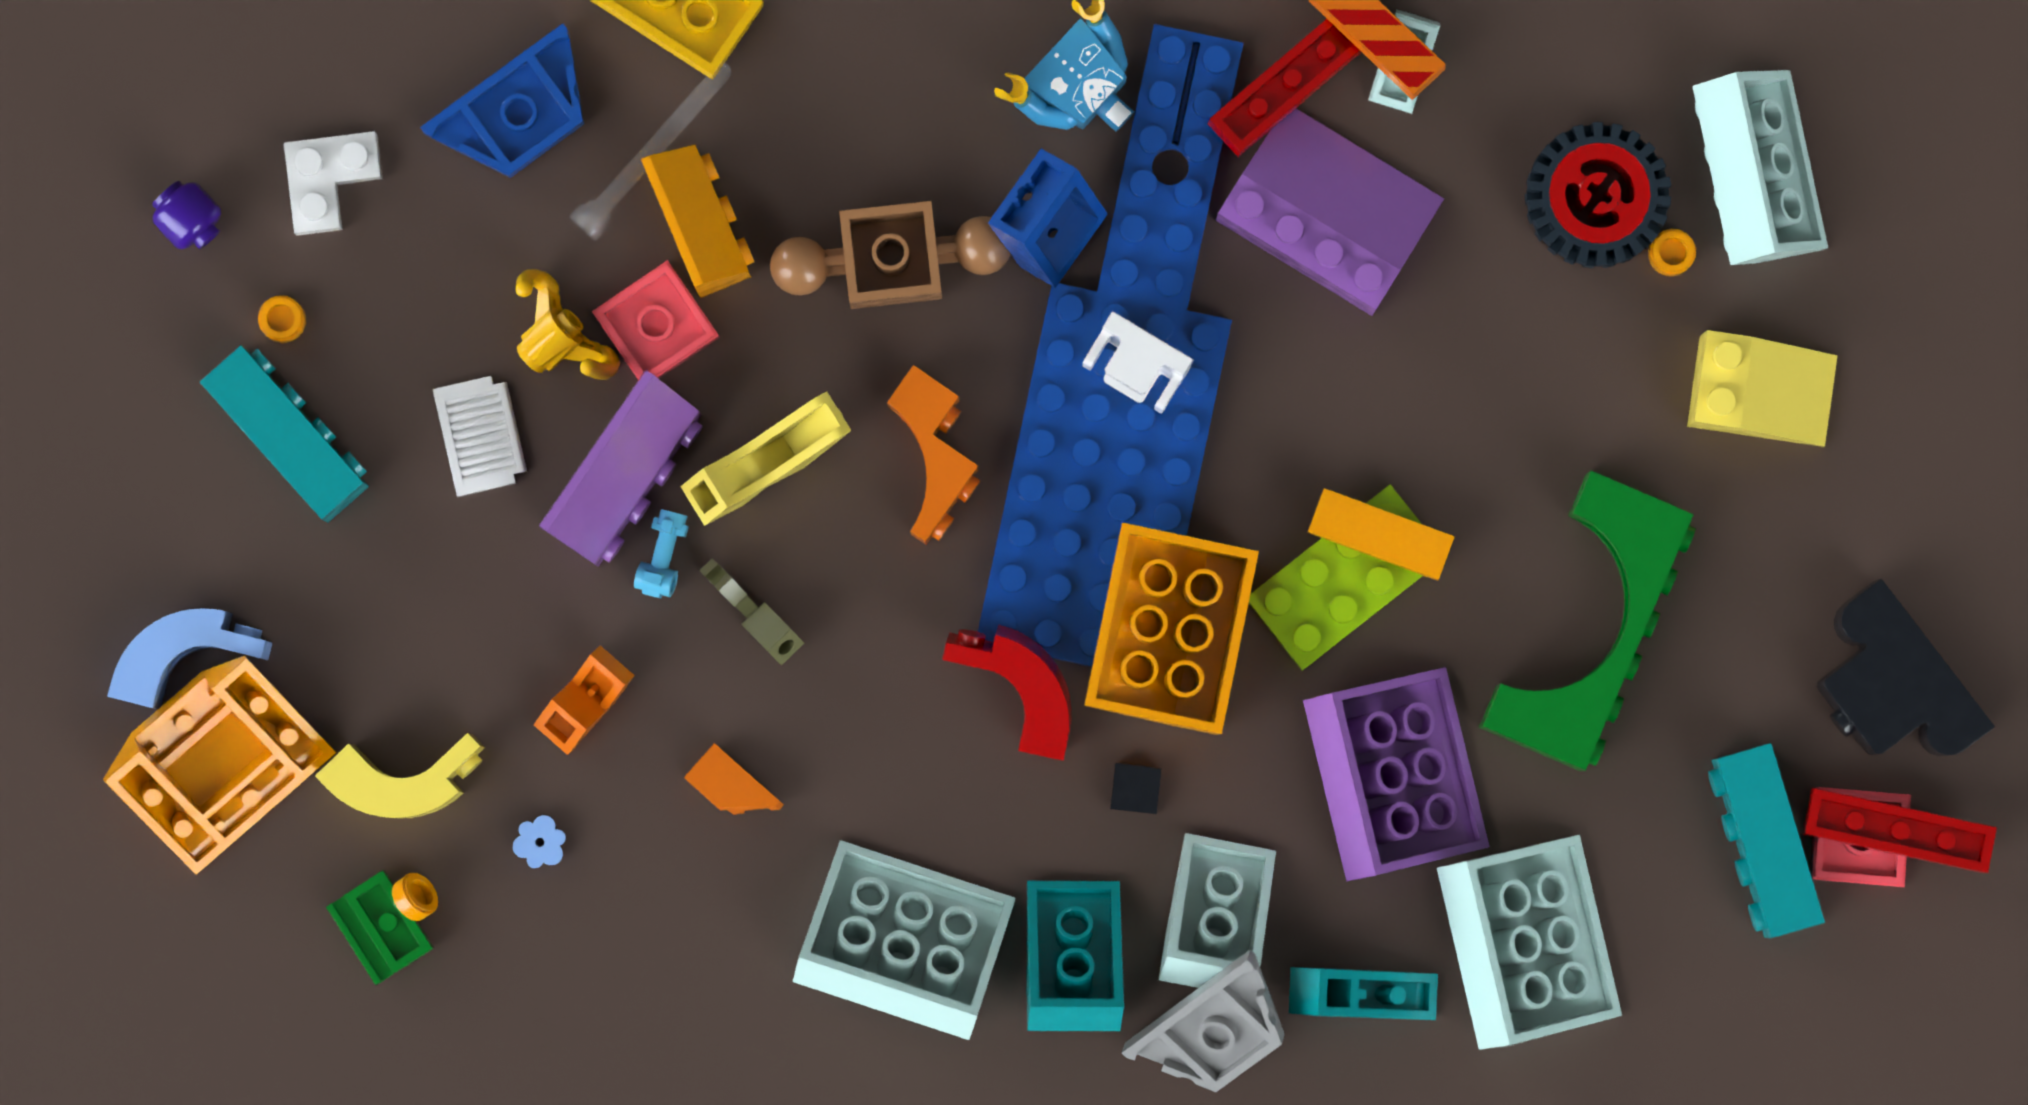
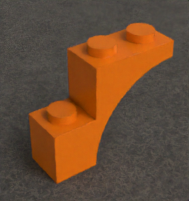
M913 365L888 400L887 405L908 425L916 437L924 456L927 474L925 498L920 514L910 533L927 545L932 537L938 541L943 537L954 520L948 513L958 499L966 503L981 480L975 477L979 470L978 465L935 436L939 430L947 434L962 412L956 408L959 396Z

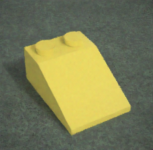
M1707 330L1699 338L1687 427L1824 447L1838 355L1751 336Z

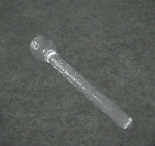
M723 64L713 80L706 76L595 202L590 199L586 205L579 204L569 216L577 227L594 241L600 238L608 229L606 223L611 218L609 212L646 172L641 159L649 155L662 153L730 78V67L727 64Z

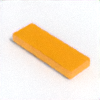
M1326 488L1321 493L1307 533L1437 581L1440 578L1455 537Z

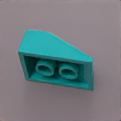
M1027 881V1031H1120L1124 1010L1120 881Z

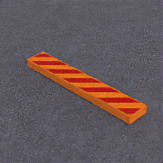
M1308 0L1410 99L1413 100L1445 70L1446 64L1379 0Z

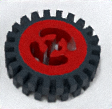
M1593 122L1587 126L1581 124L1556 136L1552 142L1547 144L1535 160L1526 182L1525 205L1528 207L1527 218L1529 224H1533L1536 230L1534 234L1538 240H1543L1548 246L1547 250L1554 256L1558 254L1565 258V262L1572 265L1574 263L1583 265L1582 268L1593 269L1597 266L1608 268L1631 260L1648 247L1659 235V231L1667 220L1668 208L1671 206L1672 196H1669V188L1671 187L1670 176L1666 177L1664 171L1666 165L1663 159H1658L1654 153L1656 148L1650 142L1647 144L1639 138L1641 135L1634 130L1631 132L1622 129V125L1614 123L1611 126L1603 125V122ZM1589 164H1602L1613 168L1624 178L1629 188V203H1623L1620 199L1621 188L1615 179L1603 196L1608 201V204L1604 201L1599 202L1588 217L1593 219L1602 218L1607 215L1612 216L1615 224L1608 227H1591L1580 222L1571 213L1566 202V188H1572L1575 191V204L1578 210L1581 211L1592 196V193L1587 188L1595 190L1608 175L1604 172H1596L1589 176L1584 175L1581 172V167Z

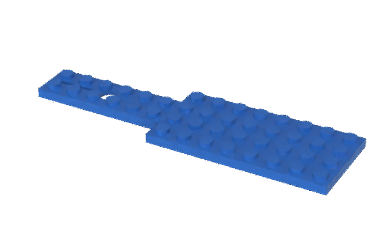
M1157 24L1153 26L1098 289L1093 291L1060 283L1056 288L1051 286L978 627V632L985 634V640L994 642L998 625H1002L1019 631L1033 639L1052 659L1092 667L1122 522L1187 536L1232 323L1231 319L1187 310L1223 140L1208 125V121L1232 100L1243 42ZM1198 46H1199L1197 61H1196L1195 70H1194V75H1193V79H1192L1194 64H1195L1196 55H1197V50H1198ZM1190 56H1191L1189 71H1188V75H1187L1189 60H1190ZM1186 75H1187L1185 90H1184L1183 99H1182V104H1181V108H1180L1182 93H1183L1184 84H1185V79H1186ZM1191 79H1192L1190 94H1189V98H1188L1190 83H1191ZM1179 108H1180L1178 123H1177V127H1176L1178 112H1179ZM1184 112H1185L1183 127H1182V131H1181L1183 116H1184ZM1175 127H1176V132H1175V137H1174V143H1178L1179 135H1180V131H1181V136H1180L1179 145L1172 144ZM1166 150H1174L1181 153L1188 162L1187 176L1175 185L1163 184L1153 174L1152 164L1155 157ZM1112 311L1193 359L1190 370L1162 414L1154 410V407L1170 381L1164 375H1160L1142 403H1137L1104 382L1105 368L1117 350L1116 346L1108 342L1091 371L1082 366L1085 357L1101 333Z

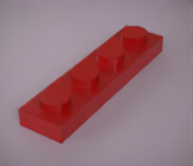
M1326 19L1209 119L1208 125L1239 158L1358 56L1361 51Z
M1812 788L1802 834L1970 871L1988 873L1997 827Z

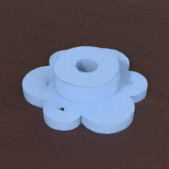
M541 815L533 823L525 821L520 824L519 834L521 836L514 840L512 846L514 853L518 857L527 858V864L531 868H539L543 862L547 865H556L562 860L563 850L560 845L565 842L566 835L562 830L556 829V824L551 817ZM539 838L544 840L542 847H539L536 843Z

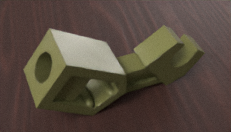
M713 558L699 570L746 617L741 625L781 666L805 644L765 602L757 606Z

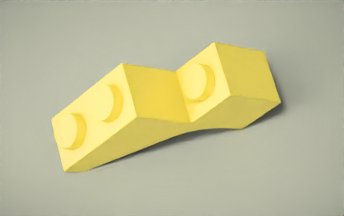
M825 392L744 446L702 468L680 487L705 526L744 506L766 487L804 469L851 432V429L828 392Z

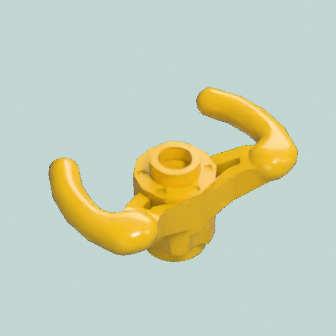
M538 269L523 271L516 280L515 290L517 295L528 297L532 293L533 287L538 290L535 324L521 335L522 342L517 345V351L522 360L538 373H543L546 369L551 371L562 360L568 359L581 361L580 371L594 379L607 380L615 376L620 366L618 356L609 346L591 341L581 333L583 325L579 318L568 309L563 310L561 306L559 284L545 271Z

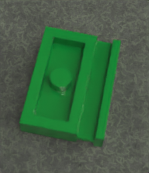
M385 870L377 873L337 901L326 906L375 985L382 983L393 974L434 949L418 921L405 917L395 905L392 897L394 884Z

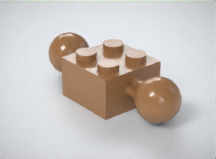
M924 201L839 211L842 248L823 249L820 244L810 238L792 237L784 240L774 250L770 260V272L774 282L780 289L786 293L798 296L815 292L822 286L827 277L846 275L851 309L942 299L939 264L959 262L964 269L973 274L989 275L1002 269L1008 262L1011 254L989 226L988 222L992 217L978 216L967 220L960 226L956 235L935 237L932 202Z

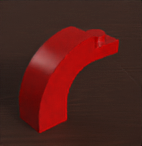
M998 625L994 642L985 640V634L974 630L960 629L958 634L949 632L942 660L1000 674L1010 681L1020 694L1024 705L1025 719L1018 751L1064 761L1071 728L1072 707L1068 686L1062 672L1052 657L1033 639L1019 631L1002 625Z

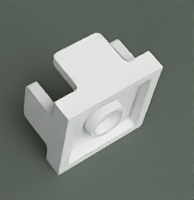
M1112 311L1101 333L1085 357L1082 366L1091 371L1107 343H1111L1117 347V350L1105 368L1104 382L1137 403H1142L1160 375H1164L1170 381L1154 407V410L1162 414L1190 370L1193 359Z

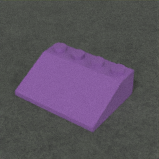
M1295 109L1270 130L1218 212L1216 221L1373 316L1444 198L1300 110Z
M646 370L539 526L597 567H599L603 559L610 563L625 542L619 536L629 521L636 525L649 508L651 502L646 499V496L655 483L662 487L676 468L677 464L672 461V458L681 445L688 449L702 430L703 425L698 423L702 416L700 411Z
M1446 667L1303 700L1346 881L1375 876L1490 847Z

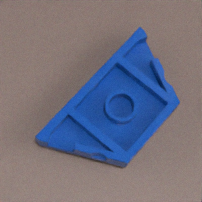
M563 23L422 125L420 128L425 135L511 178L583 126L584 118L570 36L566 26Z

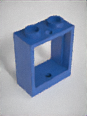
M1041 148L988 224L1020 268L1056 288L1108 213L1077 168ZM1032 193L1030 200H1023L1025 194ZM1057 230L1058 232L1054 238H1050L1051 232Z

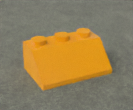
M691 145L642 158L643 166L700 298L750 278L751 275L747 266L755 263L745 237L736 240L729 224L737 221V218L727 195L718 198L714 190L712 181L719 179V175L710 154L707 153L700 156L696 145Z

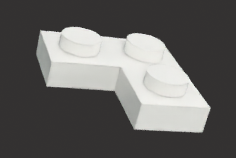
M373 131L284 143L294 233L298 236L342 230L337 185L382 179L377 133Z

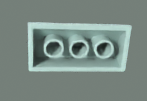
M1790 70L1734 72L1692 86L1695 96V111L1700 120L1705 143V158L1710 167L1715 190L1714 201L1719 209L1724 232L1723 242L1729 256L1730 265L1761 263L1828 249Z

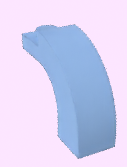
M199 608L175 612L153 622L131 641L116 665L107 697L159 709L162 705L171 672L187 655L201 649L219 648L268 660L272 642L261 639L263 630L235 624L234 631H228L233 614L227 611Z

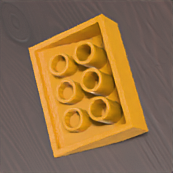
M1122 522L1084 706L1204 733L1222 734L1259 551Z

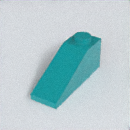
M1290 967L1288 1013L1333 1017L1436 1020L1438 974Z

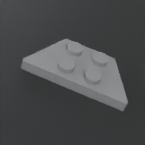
M1249 950L1126 1041L1122 1054L1131 1060H1135L1137 1055L1163 1064L1162 1072L1178 1078H1188L1196 1085L1217 1092L1281 1046L1285 1033L1256 955Z

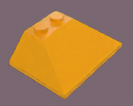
M242 656L200 672L132 731L103 780L197 875L336 754V751L246 656Z

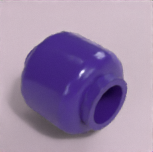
M178 180L163 191L152 203V206L156 209L153 214L154 225L177 249H186L195 244L200 250L209 244L220 232L215 224L221 217V209L196 182H189L183 185Z

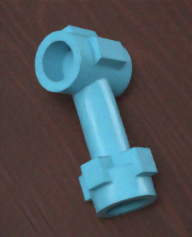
M661 509L659 517H654L651 528L658 530L659 535L651 564L640 562L634 579V588L642 590V594L660 599L662 596L671 597L677 584L678 571L669 569L677 536H687L689 526L685 525L686 515Z

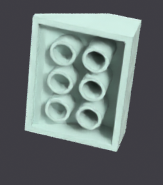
M1580 835L1437 867L1479 1050L1509 1046L1622 1016Z
M840 840L799 955L793 982L970 1040L1016 898Z

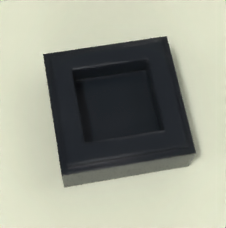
M1115 763L1110 809L1157 814L1162 768Z

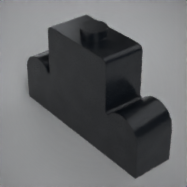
M1882 578L1870 583L1836 611L1834 629L1838 637L1847 644L1857 645L1859 650L1820 679L1817 683V689L1835 711L1830 715V718L1836 727L1846 737L1852 734L1868 755L1884 753L1918 726L1920 727L1918 730L1919 741L1927 752L1936 756L1956 755L1966 750L1995 727Z

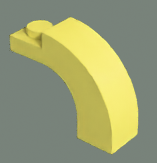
M467 733L425 772L413 777L396 778L379 770L356 745L348 744L315 776L335 797L358 811L386 818L419 817L448 806L464 794L452 779L457 774L462 779L467 777L482 762L478 754L485 747L473 734Z

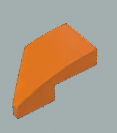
M715 743L684 777L719 810H728L733 815L745 814V811L766 808L771 811L780 810L784 805Z

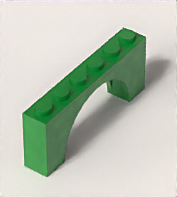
M1594 471L1588 472L1584 477L1568 517L1590 529L1607 547L1618 567L1624 590V613L1618 636L1602 662L1588 675L1569 686L1553 690L1531 691L1512 688L1504 684L1496 685L1478 728L1578 771H1585L1588 764L1596 766L1606 744V740L1600 738L1606 721L1615 722L1624 702V698L1618 696L1624 678L1632 681L1641 662L1642 655L1635 653L1642 636L1650 638L1658 622L1660 613L1654 611V607L1660 593L1667 596L1675 582L1678 570L1671 568L1678 551L1686 553L1695 534L1696 528L1689 525L1694 514Z

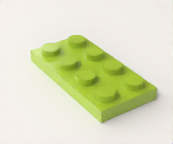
M1391 484L1366 503L1422 524ZM1321 538L1252 592L1248 604L1300 670L1303 671L1423 575Z

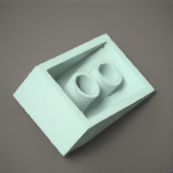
M1185 833L1164 939L1159 973L1160 981L1199 988L1249 950L1256 955L1259 966L1261 965L1276 856L1275 850Z

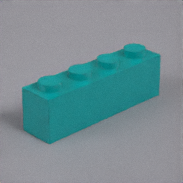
M240 345L205 376L200 383L321 520L329 523L369 487L362 479L367 470L350 451L343 456L331 444L337 438L336 435L319 417L312 422L300 409L306 404L305 400L289 383L281 388L270 375L276 368L258 348L253 353H250L249 350Z
M1764 744L1711 760L1714 769L1708 771L1709 782L1715 797L1722 796L1727 814L1721 815L1722 825L1728 841H1736L1740 859L1735 860V868L1742 887L1749 885L1754 903L1748 905V911L1755 931L1762 930L1764 938H1774L1825 923L1772 744Z

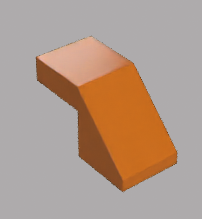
M600 645L590 654L574 678L551 699L533 725L563 752L569 755L617 701L635 675Z

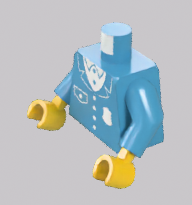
M1073 0L1071 3L1072 9L1084 19H1087L1086 23L1080 18L1025 78L1006 72L1005 76L1009 77L1013 82V88L1010 93L999 88H995L994 92L998 98L1014 103L1017 109L1037 125L1064 130L1074 126L1084 129L1098 115L1117 132L1134 113L1116 95L1125 85L1127 79L1125 71L1128 61L1121 35L1106 11H1104V0H1092L1091 5L1087 9H1083L1079 2Z

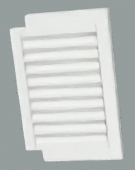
M492 376L433 389L457 497L516 484L514 475L527 472L507 382L493 384Z

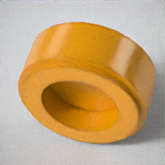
M1667 229L1660 232L1648 249L1650 264L1657 272L1665 276H1677L1684 273L1691 267L1696 257V247L1693 239L1686 232L1679 229Z
M279 295L271 297L263 303L258 313V324L261 331L271 340L287 343L297 339L302 334L306 325V315L304 309L296 300L288 296Z
M412 872L402 877L393 885L392 897L399 911L408 919L421 921L436 911L438 895L434 886L426 877Z

